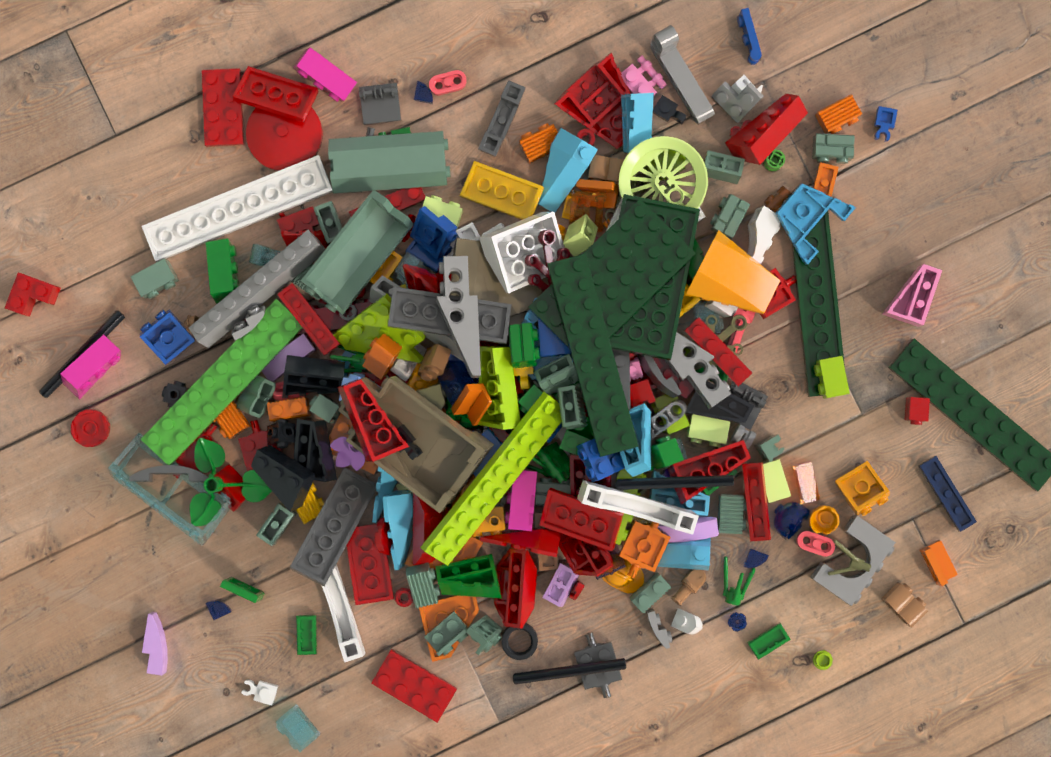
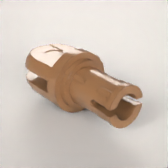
M690 570L681 580L682 586L671 599L681 606L691 593L696 594L706 581L704 570Z

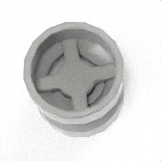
M739 424L732 434L730 441L736 443L744 440L747 449H749L757 433L747 431L743 425Z

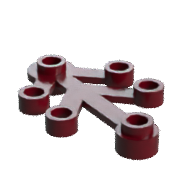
M542 230L538 235V241L543 245L546 266L538 260L536 255H527L525 257V264L527 266H533L548 278L549 285L543 282L538 274H531L528 277L529 285L537 286L543 292L552 284L547 268V263L553 262L551 245L556 240V235L552 230ZM559 248L556 261L569 258V249Z

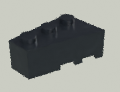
M287 355L282 398H288V395L293 394L306 396V393L317 392V394L339 392L338 387L342 386L345 362Z
M706 381L708 389L715 388L713 383ZM695 392L686 413L746 423L754 405L730 394L711 409H708L698 393Z
M315 418L297 419L293 460L316 474L314 480L329 482L337 480L326 421Z
M271 445L258 449L251 464L254 471L289 512L303 506L316 476L314 472Z

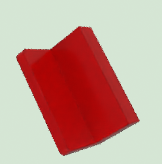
M230 464L214 475L215 477H220L224 483H243L241 475ZM243 486L223 487L221 491L215 492L233 512L246 500L242 495Z

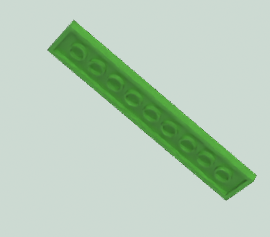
M275 299L265 310V314L260 322L246 335L237 339L141 440L167 465H172L303 329L292 313L278 299Z

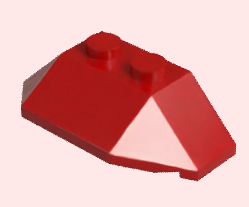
M408 264L402 266L409 289L440 294L439 280L435 274H431L426 269Z
M413 493V565L415 566L432 563L436 559L424 552L420 547L453 506L450 505L439 513Z
M560 534L559 548L575 575L598 577L614 566L608 550L568 535Z
M509 548L497 564L496 570L501 598H494V605L503 620L504 626L521 629L535 607L537 568L528 550Z

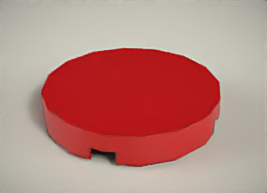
M86 409L79 412L71 423L73 439L84 447L101 445L110 433L108 418L102 412L95 409Z
M382 517L377 523L379 528L378 532H375V544L377 550L383 553L382 555H392L391 546L393 540L388 538L387 534L390 530V525Z

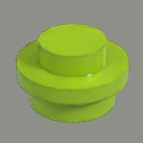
M820 650L814 654L813 663L815 667L820 670H826L831 667L833 659L829 652Z

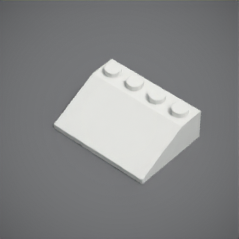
M540 212L479 237L484 255L506 293L529 285L528 277L531 274H538L541 279L545 278L536 268L525 264V257L527 255H536L538 260L546 266L543 245L538 241V235L542 230H552L556 235V240L551 245L553 262L558 258L557 250L564 248L554 212Z

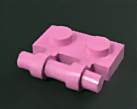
M642 55L637 59L641 67L637 69L631 64L621 73V76L631 94L654 93L655 96L657 92L653 87L657 84L663 89L667 84L663 80L664 77L652 67L653 64ZM645 71L652 78L649 82L642 75Z

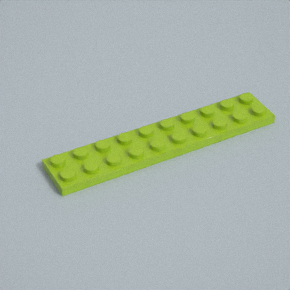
M546 392L541 394L420 547L424 552L447 566L450 564L562 422L560 404Z

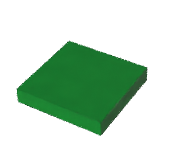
M233 577L223 580L220 585L221 588L253 603L262 600L265 594L263 591Z

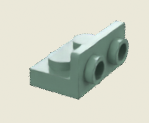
M453 611L425 635L424 638L435 649L438 656L442 653L445 656L453 649L452 645L456 641L460 643L468 636L466 633L468 627Z
M485 615L471 625L466 633L470 635L473 641L480 644V647L475 652L477 655H480L483 651L487 653L492 646L498 644L502 638L500 634L504 629Z

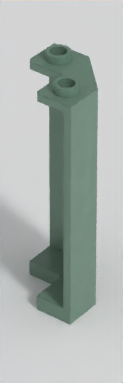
M443 131L329 139L328 156L331 167L330 180L333 194L373 191V189L376 191L447 185V178L451 177L450 166H446L445 150H449L448 139H444Z
M373 189L302 278L301 282L306 286L304 289L312 296L316 294L326 302L325 306L333 313L338 311L343 315L413 227V222L407 215L396 209L386 197Z

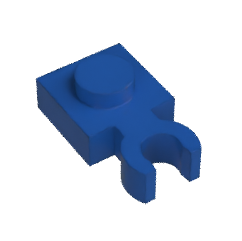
M881 106L877 108L874 126L879 127V130L874 135L875 140L879 139L881 133L885 135L884 142L890 139L888 129L893 130L895 127L897 109Z

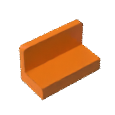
M584 179L577 181L576 187L581 190L580 206L616 208L619 186L614 182Z
M483 383L467 384L451 410L453 415L467 414L472 426H475L491 405L492 400Z
M937 541L920 549L936 585L944 586L948 584L947 580L957 576V571L942 541Z

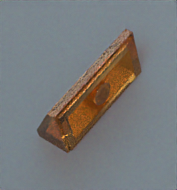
M812 462L792 466L801 504L820 500Z

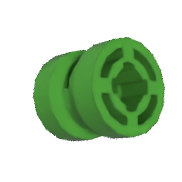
M773 150L763 161L765 169L771 172L779 170L785 163V155L780 150Z

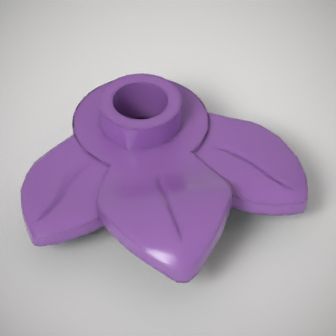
M347 437L335 439L330 444V447L338 451L336 467H346L351 464L358 471L365 463L364 454L346 441Z

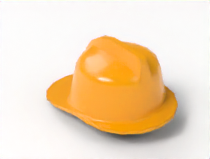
M618 555L611 556L614 566L601 574L602 579L621 592H636L644 583L642 569L639 568L635 578L627 575L632 566L631 563Z

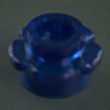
M737 612L732 613L730 619H728L729 627H732V630L736 632L745 629L747 625L745 615L742 613L738 614Z

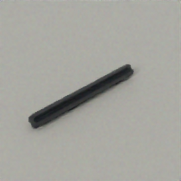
M115 311L39 390V393L44 398H48L63 383L60 373L101 336L105 335L107 337L125 316L120 311Z
M733 475L617 479L616 488L618 490L717 487L733 486L735 481Z
M625 658L521 672L513 675L514 684H523L625 670L627 663Z

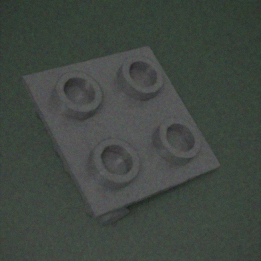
M397 83L359 87L364 125L401 121Z
M732 381L729 392L754 405L746 423L734 422L751 430L761 409L765 406L768 396L744 383L737 386Z

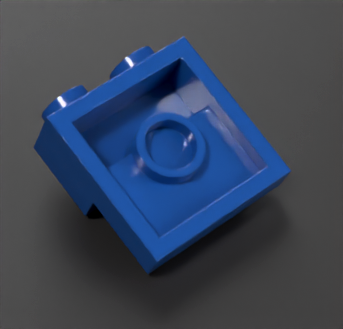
M424 206L419 209L410 237L432 256L439 259L442 256H447L452 251L453 247L450 245L458 236L456 233L457 226L444 215L438 218Z
M170 309L166 312L164 310L160 311L155 316L157 320L152 324L147 322L140 328L142 331L140 338L165 365L195 341V338L186 330Z
M595 439L577 446L578 456L584 462L586 475L592 482L599 481L625 469L620 452L599 457Z

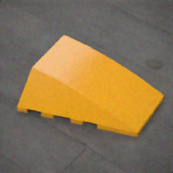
M718 230L685 296H696L702 300L721 302L723 305H733L740 309L764 314L780 280Z

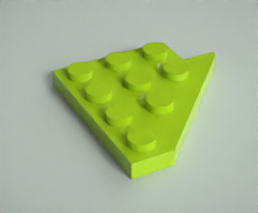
M387 293L333 334L346 350L366 353L371 349L370 344L374 338H380L383 334H386L390 339L399 343V346H402L396 359L420 363L424 358L414 348L425 339L426 336L423 332L388 327L392 298Z

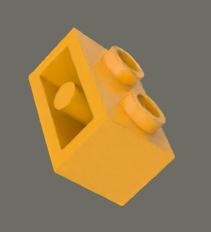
M495 506L471 537L483 536L482 532H490V535L502 534V530H506L504 507Z

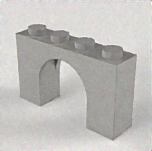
M857 515L851 517L843 531L862 544L866 552V563L871 564L870 571L861 570L853 576H842L840 574L829 576L828 572L834 570L825 563L820 562L810 576L811 579L850 606L853 603H858L862 596L860 593L872 583L873 579L871 577L875 572L881 570L884 565L883 560L886 556L889 557L895 549L893 546L896 543Z

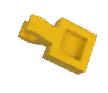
M534 367L513 368L514 376H520L521 389H529V374H534Z

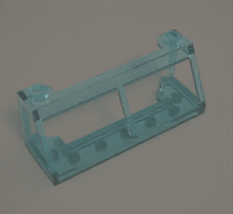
M138 433L108 467L111 477L203 546L231 508V499L223 492L220 494L214 493V500L220 502L222 506L218 513L203 530L191 523L189 524L165 504L182 481H185L199 493L208 494L204 489L203 483L190 482L189 475H177L179 477L163 501L160 502L136 482L129 481V475L123 471V468L138 447L162 465H167L141 440L143 435ZM129 452V454L126 456V458L124 459V461L122 462V464H121L120 466H118L117 464H118V463L123 459V457Z

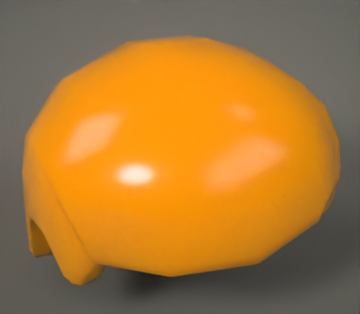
M820 505L813 509L810 514L809 525L815 533L830 534L839 525V514L831 506Z

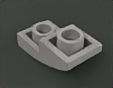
M265 306L252 307L246 314L245 319L247 322L241 321L234 325L235 328L232 330V336L235 340L246 335L260 322L265 314Z
M654 609L646 610L650 626L656 637L666 649L670 648L669 643H672L671 632L667 631L665 627L658 628V625H661L659 613L655 614Z

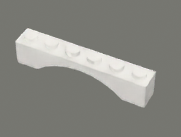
M765 206L757 208L748 223L749 248L747 254L760 264L764 260V252L772 245L773 241L771 239L781 227L775 212ZM712 300L707 301L705 307L723 318L733 316L738 309L737 306H727Z
M586 480L582 481L577 497L581 503L637 516L692 535L699 517L691 510Z
M336 564L325 587L322 586L331 611L344 662L363 657L365 649Z

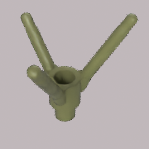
M833 540L835 546L851 558L849 567L828 572L829 576L855 571L856 569L859 571H870L871 564L853 555L837 540Z

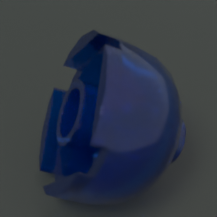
M788 502L784 506L780 504L774 511L776 515L773 522L776 532L785 540L787 538L790 539L801 529L803 519L807 521L811 511L798 502Z

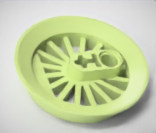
M669 136L647 139L635 146L623 161L619 173V190L622 200L624 194L633 196L632 193L652 187L642 198L648 197L655 191L652 200H655L660 193L659 201L663 202L664 196L667 203L698 209L703 203L708 187V173L705 163L700 154L683 140ZM668 149L676 151L672 162L666 170ZM664 151L663 167L661 169L658 155ZM679 155H683L687 160L671 172ZM653 159L655 160L657 170L650 163ZM691 164L692 171L674 176L685 165ZM648 165V167L652 170L654 174L643 169V167ZM640 171V172H642V173H644V174L650 176L651 178L632 177V176H634L637 172ZM692 174L695 175V183L675 181ZM660 176L668 179L666 181L667 186H659ZM630 180L651 182L650 184L633 189L630 186ZM678 185L695 186L693 194L691 195L682 190ZM673 191H678L680 194V200L677 202H673L670 199V193ZM684 195L690 198L686 205L682 203Z

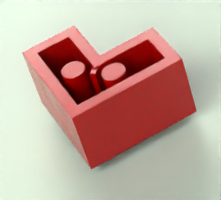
M18 272L5 309L30 317L36 299L55 305L61 287Z

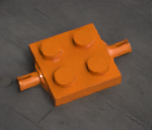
M634 520L619 553V557L628 560L632 564L627 574L628 576L635 578L639 568H646L655 572L671 538L658 529L659 523L652 521L649 525Z

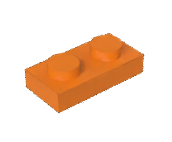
M820 162L813 188L831 197L839 167Z

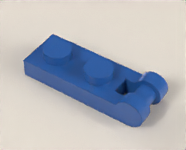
M749 8L741 9L737 22L739 27L743 29V43L745 46H748L750 53L748 62L751 65H755L759 62L762 53Z

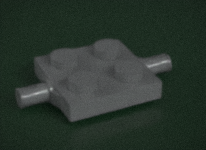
M593 632L590 633V636L589 633L585 634L588 646L574 652L577 664L617 659L612 641L603 644L596 643ZM620 670L581 675L585 690L601 687L603 698L611 697L609 684L622 680Z

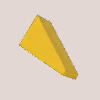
M570 192L567 195L561 218L573 220L579 194Z

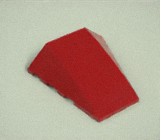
M609 53L570 85L554 104L615 149H618L623 145L621 95L630 94V90L621 76V71L617 67L612 53Z

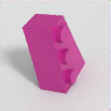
M311 47L303 52L293 67L300 76L312 81L313 85L322 91L324 89L328 92V96L336 102L339 100L341 102L345 101L357 83Z
M105 335L101 336L60 373L63 385L80 400L105 375L111 366L116 365L120 361V349Z
M523 470L512 484V493L508 492L507 504H511L510 512H506L505 523L509 524L508 529L532 531L537 471Z

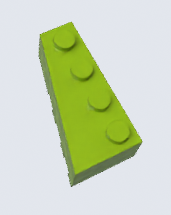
M498 345L480 346L481 376L479 377V384H484L492 403L478 425L502 430L514 429L520 422L510 347Z

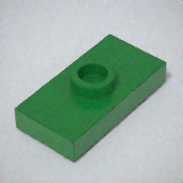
M297 615V655L317 654V616Z
M779 622L747 643L759 660L791 639Z

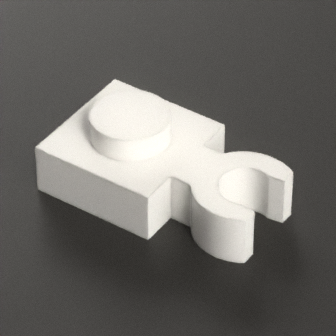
M252 680L244 682L250 685L251 689L250 691L242 690L241 693L243 695L254 694V701L273 705L278 685L261 680L258 685H255Z

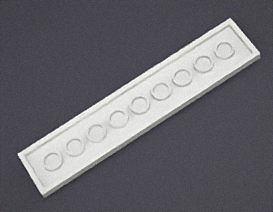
M317 155L142 226L153 257L158 262L329 194L333 190L322 160Z

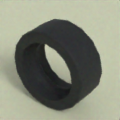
M525 623L523 628L520 629L526 631L531 637V645L524 652H515L508 643L510 634L520 628L506 627L501 641L506 655L515 660H524L532 656L538 645L537 633L533 627Z

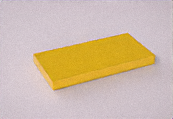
M474 161L459 196L523 220L533 216L544 187Z

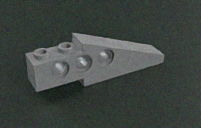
M444 256L442 262H439V274H443V282H440V294H444V296H437L436 303L470 377L479 378L481 376L478 297L477 295L469 296L468 256ZM452 273L457 274L459 281L452 282L448 276ZM456 293L459 295L460 300L453 302L450 300L449 295ZM452 313H458L461 317V320L459 322H453L450 319V315Z
M676 332L671 360H664L680 382L685 378L688 379L708 409H711L731 394L729 392L731 389L725 380L722 381L719 378L717 368L713 364H709L714 356ZM683 349H690L692 357L684 356ZM696 364L701 365L703 373H697L694 366ZM707 380H711L714 382V389H708L706 387Z

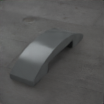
M508 80L478 150L496 157L512 124L526 87Z
M637 354L643 370L658 389L671 398L682 394L673 377L665 380L653 357Z
M162 465L141 470L131 475L129 481L153 482V474L189 475L190 482H204L209 477L188 467Z

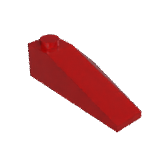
M548 528L532 529V531L521 530L497 535H483L480 537V541L501 546L509 545L519 550L530 549L529 551L533 553L557 557L561 533Z

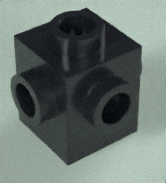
M174 381V384L168 383L167 386H164L162 397H164L163 402L168 403L167 407L171 408L188 391L189 388L185 387L186 383ZM175 391H176V392H177V397H176V398H173V397H174V393H175Z
M280 419L276 420V423L267 426V445L277 446V448H288V445L295 443V423H288V420Z

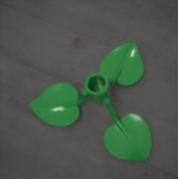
M204 438L198 439L194 452L195 464L202 473H208L211 470L212 473L209 474V478L203 484L208 494H196L190 502L191 526H204L217 520L221 514L222 506L220 502L214 500V493L221 491L223 487L243 486L242 495L247 501L253 503L264 500L272 492L254 470L244 473L243 483H224L220 477H215V467L223 465L225 451L216 442Z

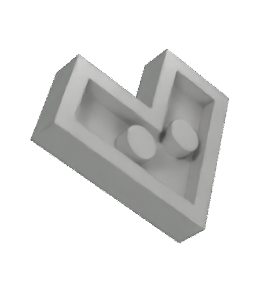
M725 81L711 97L739 123L764 96L752 83H749L738 94Z

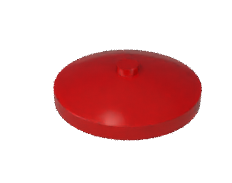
M312 107L304 123L258 108L254 109L247 122L246 140L251 153L262 165L274 171H280L315 157L322 144L323 129L321 121Z

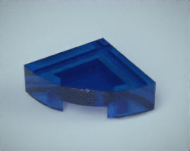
M417 81L414 101L433 104V96L430 89L424 83Z
M750 549L744 567H758L766 562L769 555Z
M209 601L206 603L213 620L232 612L231 608L224 602Z

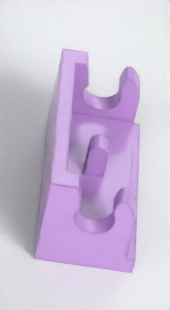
M560 563L542 598L558 607H563L579 575H575L569 566Z

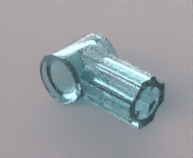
M253 244L249 263L264 266L281 251Z

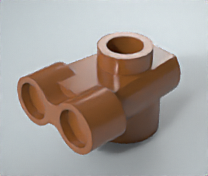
M782 186L774 196L771 194L764 201L765 207L776 213L784 203L783 201L792 193Z

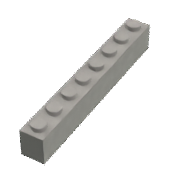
M309 230L305 231L193 323L189 330L197 342L210 348L232 330L235 324L243 321L249 309L255 306L260 307L315 262L326 249L315 235Z

